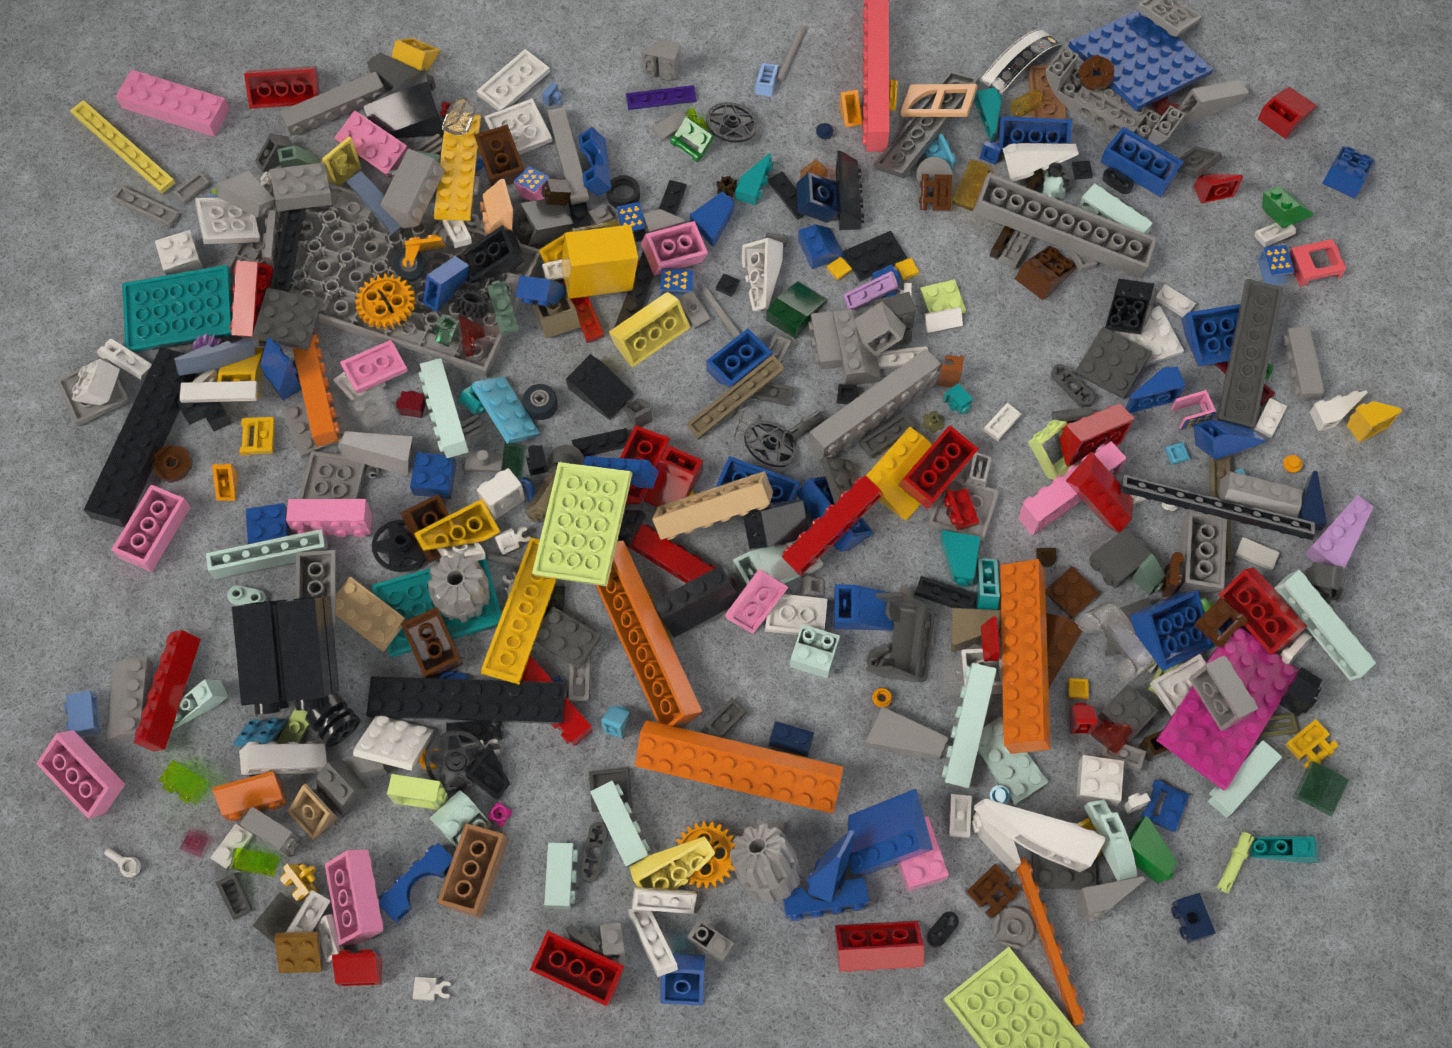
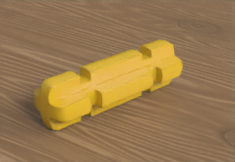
M896 79L889 80V111L896 110L898 81Z

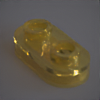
M1032 90L1015 99L1010 104V111L1013 116L1022 117L1040 107L1044 102V96L1041 91Z

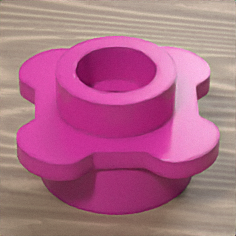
M500 802L496 803L495 807L488 813V819L495 821L499 827H503L507 818L512 816L511 809H506Z

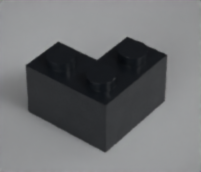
M180 400L177 401L189 425L206 418L212 430L217 431L231 424L221 402L181 403Z
M1301 667L1282 696L1279 705L1296 716H1299L1302 712L1306 714L1310 707L1312 708L1317 702V696L1322 690L1319 686L1323 680Z

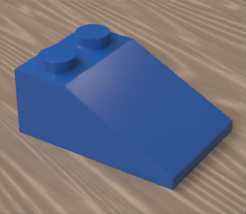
M1167 366L1159 370L1130 396L1125 409L1129 413H1134L1173 403L1175 399L1180 397L1185 387L1178 366Z
M850 830L824 853L822 859H817L814 867L815 872H810L807 879V884L809 885L808 894L830 903L832 902L846 874L855 831Z

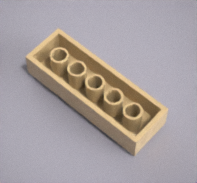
M763 471L658 506L652 520L660 539L667 538V540L677 537L680 533L685 532V534H688L701 526L703 528L710 527L719 520L725 522L730 520L732 516L738 514L743 516L756 508L757 510L764 509L770 504L773 490L766 472Z

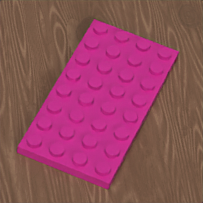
M1241 627L1232 634L1223 648L1218 646L1215 648L1206 664L1225 655L1233 665V669L1238 677L1243 681L1246 690L1255 700L1258 709L1240 723L1221 732L1195 688L1191 685L1156 740L1223 791L1230 785L1299 670L1292 664L1284 663L1282 657L1277 653L1270 655L1255 637Z

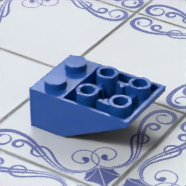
M1342 146L1322 184L1355 199L1375 160L1369 155L1356 152L1351 147Z
M270 337L267 338L260 368L281 399L285 400L301 390L298 372L289 356L284 354L278 342L274 343Z
M1210 419L1193 425L1195 445L1214 460L1222 459L1224 456L1239 453L1241 450L1256 447L1266 442L1264 438L1249 427L1230 422Z
M835 584L834 629L892 631L893 621L885 613L887 602L875 597L876 593L890 592L858 585Z

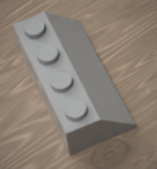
M407 149L380 205L402 228L419 226L445 170L434 158L412 149Z
M852 309L833 312L842 357L841 368L844 383L846 385L881 381L882 377L877 356H874L863 345L854 321L855 318L862 314Z
M1230 471L1220 480L1219 498L1297 518L1302 504V489Z
M1188 511L1183 517L1180 553L1183 554L1184 560L1179 566V574H1182L1181 585L1178 586L1179 591L1198 590L1199 593L1224 589L1227 519L1195 511Z
M336 550L296 552L295 599L330 595L333 625H335Z
M147 657L125 658L113 664L106 741H134L135 731L139 727L142 718L141 713L146 707L147 696L152 685L153 663Z

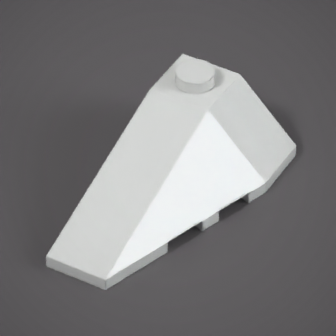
M770 238L742 245V266L748 269L749 275L745 279L746 282L751 283L752 288L749 291L752 310L756 312L769 308L783 260V243Z

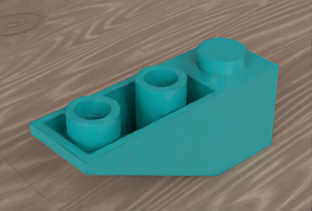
M772 153L767 154L740 177L735 190V200L756 205L757 200H761L763 195L762 187L767 185L769 178L767 175L768 171L771 172L774 166Z
M1254 837V841L1250 846V858L1297 863H1319V842L1315 837Z

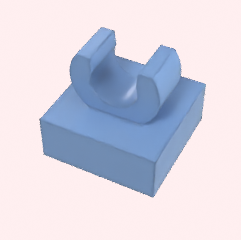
M551 82L542 93L544 104L550 106L552 102L556 105L562 103L563 99L560 98L562 94L558 91L557 84Z

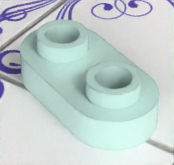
M239 585L232 587L227 594L228 600L235 606L267 601L263 591ZM237 592H240L239 596L234 597ZM255 596L259 597L256 601H253Z

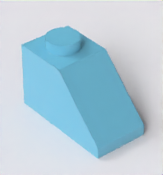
M611 705L601 720L603 732L622 739L631 718L628 709L617 705V707Z

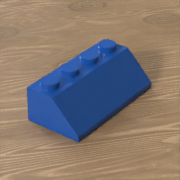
M1000 117L998 146L1005 148L1010 144L1019 143L1070 144L1072 119Z
M1125 127L1121 128L1106 147L1101 159V163L1117 169L1132 179L1133 182L1159 197L1168 189L1184 163L1181 159Z
M729 456L715 487L765 471L773 490L771 503L795 500L800 482Z
M826 476L809 478L797 492L799 500H804L805 507L814 520L821 518L825 514V510L831 504H835ZM861 517L833 546L840 552L850 550L872 536L874 532Z

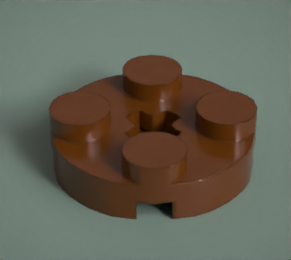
M1099 55L1091 56L1090 59H1087L1081 65L1079 70L1082 86L1091 91L1107 88L1114 80V65L1105 57H1100ZM1100 71L1101 75L1093 76V72Z
M164 446L153 457V471L161 480L169 483L183 479L192 468L191 457L186 449L181 446ZM169 461H176L174 466L168 467L170 465Z

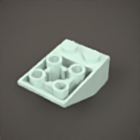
M785 543L753 550L733 559V569L744 588L759 568L784 584L799 577L794 569L781 557L783 551L787 548Z

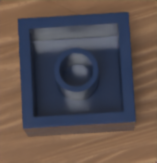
M808 172L796 183L798 213L826 223L839 213L837 182Z

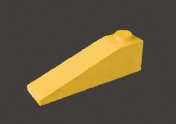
M480 499L414 533L423 551L484 542L499 534L500 530L485 503Z

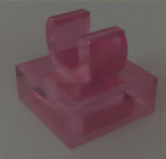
M189 830L180 850L200 858L209 838Z

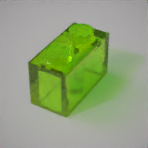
M175 760L171 761L158 779L163 784L162 789L170 794L173 792L178 793V799L186 804L192 802L196 805L210 786V783Z

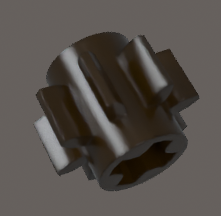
M721 176V181L716 182L717 194L723 191L727 196L733 197V193L737 188V180H733L731 176Z

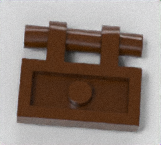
M922 174V181H920L919 186L921 188V197H919L920 210L927 211V204H933L932 211L950 212L952 175L935 174L934 181H929V174ZM928 188H933V197H928Z
M995 863L965 893L979 908L987 903L990 908L985 914L991 919L995 914H999L1002 911V907L1007 902H1012L1016 898L1015 895L1020 889L1015 884L1010 889L1005 885L1010 878ZM999 890L1003 895L995 901L992 896Z

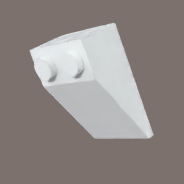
M976 811L973 821H971L974 833H978L979 838L1011 872L1016 871L1021 861L1014 841L991 825Z

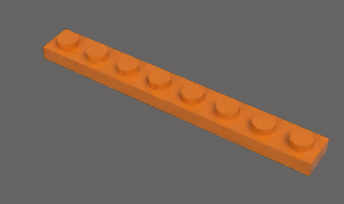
M1025 857L1020 858L1021 864L1016 871L1072 1026L1084 1023L1083 1018H1085V1014L1081 1005L1078 1006L1075 998L1077 997L1076 989L1069 982V969L1066 964H1063L1060 957L1062 955L1059 943H1055L1053 937L1055 934L1054 927L1051 922L1048 923L1046 918L1047 908L1045 903L1040 901L1038 895L1040 894V889L1037 882H1034L1032 879V866L1029 861L1026 862Z

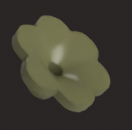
M936 411L923 416L924 422L922 425L924 428L929 429L930 432L934 433L944 428L943 422L945 418Z

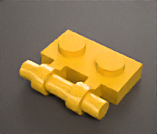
M1317 719L1285 744L1298 760L1305 755L1308 761L1303 766L1308 771L1313 767H1318L1325 757H1330L1334 754V750L1338 748V744L1334 740L1329 744L1325 740L1330 734ZM1318 745L1321 751L1315 754L1312 749Z

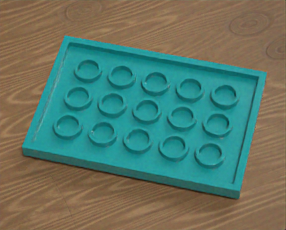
M228 265L122 283L125 347L132 352L191 343L197 340L199 335L204 336L206 333L209 336L214 334L215 338L232 336V331L230 330V323L233 318L231 310L232 294L230 267Z
M486 555L485 559L477 561L484 570L489 583L490 599L488 605H484L483 613L479 617L469 618L468 622H461L459 619L451 621L445 618L442 612L439 611L453 640L498 626L502 612ZM431 568L371 585L374 595L407 620L436 607L430 597L428 581L431 580L429 572ZM403 628L387 647L390 658L413 652Z

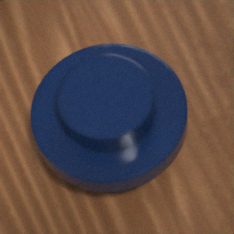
M828 123L819 124L816 128V134L821 139H828L833 135V127Z

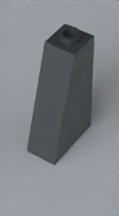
M378 53L367 62L370 73L376 72L380 81L389 90L420 72L382 53ZM427 74L430 90L433 91L436 88L434 78Z

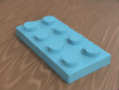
M504 376L475 381L471 387L507 444L539 436V430Z

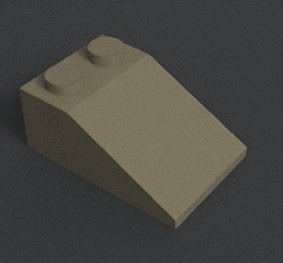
M567 292L556 305L548 304V307L537 305V302H533L532 307L545 338L555 337L558 334L580 328L576 309L571 299H568Z

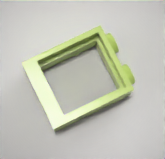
M1053 420L1049 422L1046 428L1034 434L1033 438L1028 441L1045 475L1052 480L1059 475L1064 476L1071 466L1067 467L1065 465L1064 457L1053 465L1042 444L1056 433L1061 437L1063 428L1067 425L1065 421Z
M391 774L387 795L395 804L439 810L448 801V793H446L440 781Z

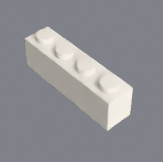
M296 741L286 744H279L278 742L266 744L249 742L239 751L241 775H256L274 771L276 774L320 773L327 764L325 744H317L316 741L306 742L305 744H298Z

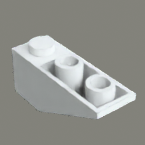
M1367 390L1362 392L1354 391L1347 396L1342 397L1339 395L1329 401L1321 400L1316 402L1310 414L1318 431L1336 427L1363 400L1368 393Z

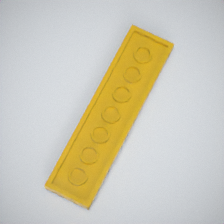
M446 114L440 166L445 171L437 186L434 220L471 221L478 146L474 134L480 133L481 115Z
M530 538L481 668V674L515 684H520L557 582V579L532 574L540 542L539 539Z

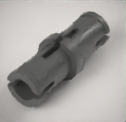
M816 410L806 419H801L799 424L788 430V433L793 435V439L796 440L805 432H810L812 427L823 421V414Z

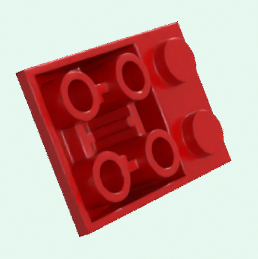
M1289 86L1273 96L1264 105L1258 120L1286 139L1317 108V105Z
M669 445L657 467L659 473L653 489L648 488L644 502L658 507L688 497L704 471L703 460Z

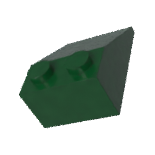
M797 281L778 296L767 309L766 321L794 339H797L808 325L807 322L810 321L811 314L817 313L827 299Z

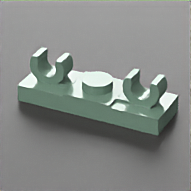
M498 280L492 282V285H488L487 288L501 335L519 331L505 281L499 282Z

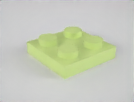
M955 279L920 287L928 313L956 307L961 308V314L966 312Z

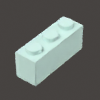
M548 843L544 901L546 909H571V904H575L576 891H572V883L577 881V870H573L574 862L578 861V850H574L573 843Z

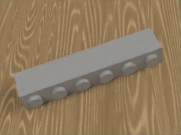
M373 72L279 112L290 136L299 135L309 128L318 127L321 123L333 121L340 115H347L352 110L364 108L366 104L383 95L385 90L377 73Z

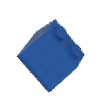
M814 224L798 231V242L811 269L831 263L839 257L845 258L831 228Z
M519 275L515 297L522 299V303L532 305L533 302H537V305L548 307V304L556 305L566 294V287L550 279Z
M672 953L678 970L661 976V1004L703 1006L705 955Z

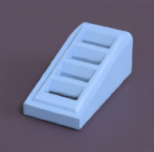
M762 63L755 84V94L772 97L779 65ZM764 70L773 71V73L764 72Z

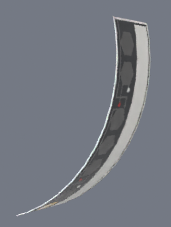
M1043 29L1031 31L1012 44L993 63L981 78V81L990 88L996 87L998 94L1002 95L1011 82L1034 59L1050 48L1062 44Z

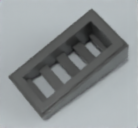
M233 873L215 882L233 920L253 910L237 873ZM233 881L235 882L234 886L226 890L224 889L225 885ZM238 889V893L228 897L227 893ZM239 896L242 897V900L231 904V900ZM245 903V908L237 912L234 911V908Z

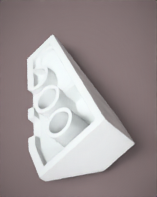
M1019 143L1010 144L1002 148L1011 182L1034 175L1033 171L1040 168L1046 170L1053 162L1061 163L1079 155L1076 144Z

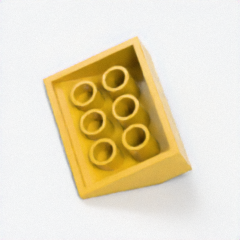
M909 427L866 475L883 492L884 496L879 501L905 521L909 519L921 504L898 485L932 446L924 436L912 427Z

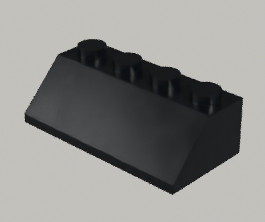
M837 151L835 171L836 182L838 183L839 230H860L861 223H864V213H861L863 197H860L862 182H859L861 167H858L856 159L842 151Z
M720 565L652 603L660 619L675 638L728 610L740 594L726 566Z

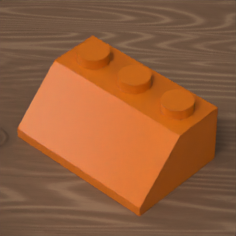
M274 771L212 787L221 815L229 821L242 819V816L246 815L251 807L262 812V810L269 808L270 810L280 809L283 804L287 803L283 780Z

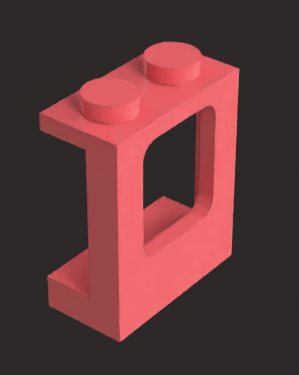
M1333 239L1293 247L1289 252L1294 274L1300 287L1306 286L1310 280L1333 275H1336L1337 279L1341 278L1346 270L1345 262L1341 260L1339 249ZM1325 249L1332 266L1317 269L1312 262L1309 252Z

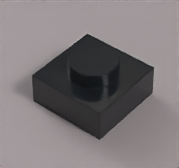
M1090 161L1072 162L1074 180L1092 178Z
M723 273L716 286V291L732 297L740 280Z
M839 384L836 404L848 405L855 400L857 386Z

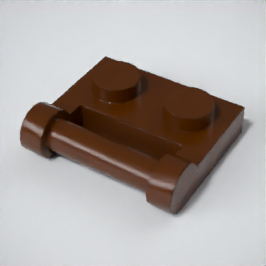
M1175 552L1171 557L1170 564L1164 568L1166 576L1163 579L1162 597H1171L1173 592H1176L1177 586L1181 585L1182 574H1179V566L1183 562L1184 556L1180 552Z
M1220 597L1194 626L1216 646L1223 648L1232 634L1240 626H1244L1247 623V618L1243 614H1239ZM1229 617L1234 621L1221 635L1215 633Z

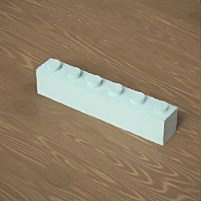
M439 358L421 363V372H418L421 383L425 382L422 388L424 395L429 396V399H426L428 409L433 410L430 413L432 423L437 425L433 428L436 438L440 437L441 439L437 441L440 452L444 451L446 458L468 453L442 359Z
M319 529L206 553L208 572L214 579L295 563L296 552L329 550L327 537L323 530Z
M1300 570L1288 574L1274 587L1276 592L1308 626V631L1350 681L1361 678L1376 664L1371 654L1363 648L1357 637L1349 631L1345 623L1340 620L1332 607L1326 603L1319 591L1311 585L1307 577Z
M971 663V667L967 666L964 678L968 680L966 686H962L960 698H963L962 706L957 707L955 717L959 719L957 726L953 725L951 737L954 738L953 745L948 746L946 757L949 758L948 766L944 765L941 777L945 778L944 782L966 788L970 786L996 668Z

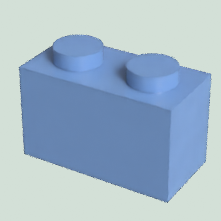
M91 690L66 695L67 702L64 703L66 714H68V721L66 722L67 731L74 730L80 737L100 733L96 695Z

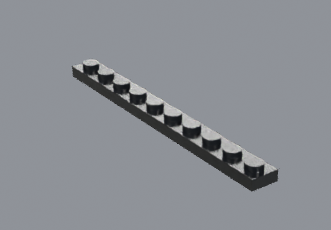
M669 180L659 209L676 216L687 187L686 184ZM644 250L635 273L633 289L627 292L615 327L640 311L654 277Z
M306 208L287 210L285 212L270 285L271 289L290 292ZM259 340V346L265 347L266 341Z
M1125 474L1121 481L1120 492L1128 495L1163 502L1167 505H1174L1218 516L1223 519L1250 524L1302 539L1313 540L1315 536V522Z

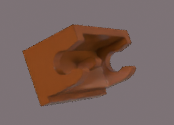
M960 355V357L945 356V360H950L953 364H942L938 386L952 388L959 383L963 367V355Z

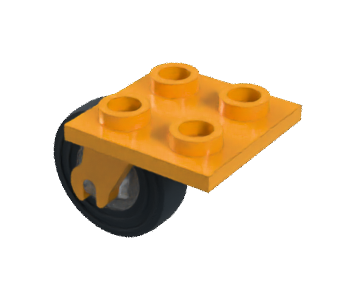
M429 235L426 239L413 237L409 238V241H404L406 248L399 250L395 254L393 269L403 280L413 281L420 278L426 269V260L422 251L446 248L442 237Z

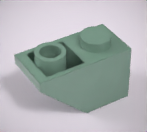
M290 146L277 149L281 168L318 163L316 154L300 147Z

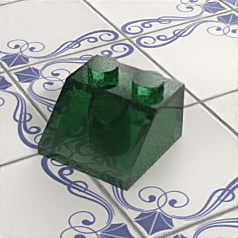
M1310 761L1293 799L1332 817L1349 780L1327 767Z

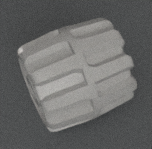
M455 553L451 558L447 555L441 557L440 563L437 566L433 565L429 571L431 580L428 581V588L434 605L442 612L445 618L451 621L459 619L461 622H468L469 618L479 617L483 613L484 605H488L490 599L488 578L484 570L474 558L467 559L462 553Z
M761 823L758 828L753 826L745 828L744 835L734 838L735 848L730 850V859L738 881L751 898L757 902L764 901L768 904H775L776 901L787 899L800 882L798 875L800 868L791 844L779 828H772L770 824Z

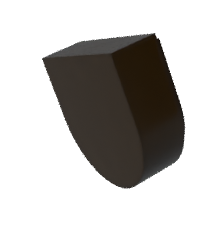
M1036 548V558L1039 559L1043 567L1048 568L1055 564L1057 559L1056 548Z

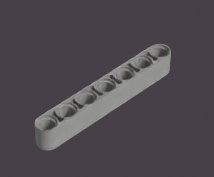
M565 107L547 110L564 178L568 181L571 190V204L588 202L589 196L587 188L584 187L583 173Z

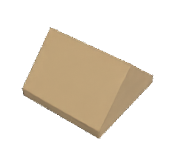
M307 784L302 785L287 811L313 840L338 819Z

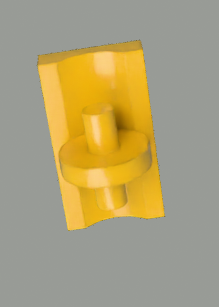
M295 863L293 865L286 864L283 867L285 872L280 880L285 886H291L295 883L297 888L292 892V896L296 901H302L307 898L311 890L319 892L313 884L316 880L313 876L316 872L314 866L307 868L304 863L300 866L298 863Z

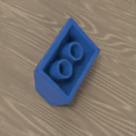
M747 328L706 360V371L718 383L732 387L773 355V352Z

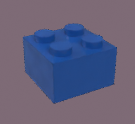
M416 452L410 484L413 495L432 497L439 494L441 498L451 499L457 466L455 458H446V455Z
M284 503L246 509L248 544L291 536L290 527L286 521L287 507Z

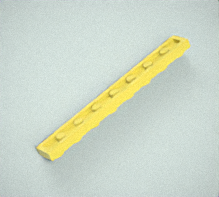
M84 100L70 110L76 119L161 194L175 184L172 177Z

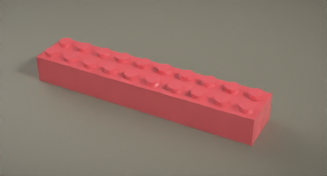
M864 0L863 18L866 21H863V31L866 35H863V45L866 49H863L862 56L864 59L862 73H864L862 87L864 88L862 102H864L862 116H864L862 145H866V152H884L887 149L889 138V0Z

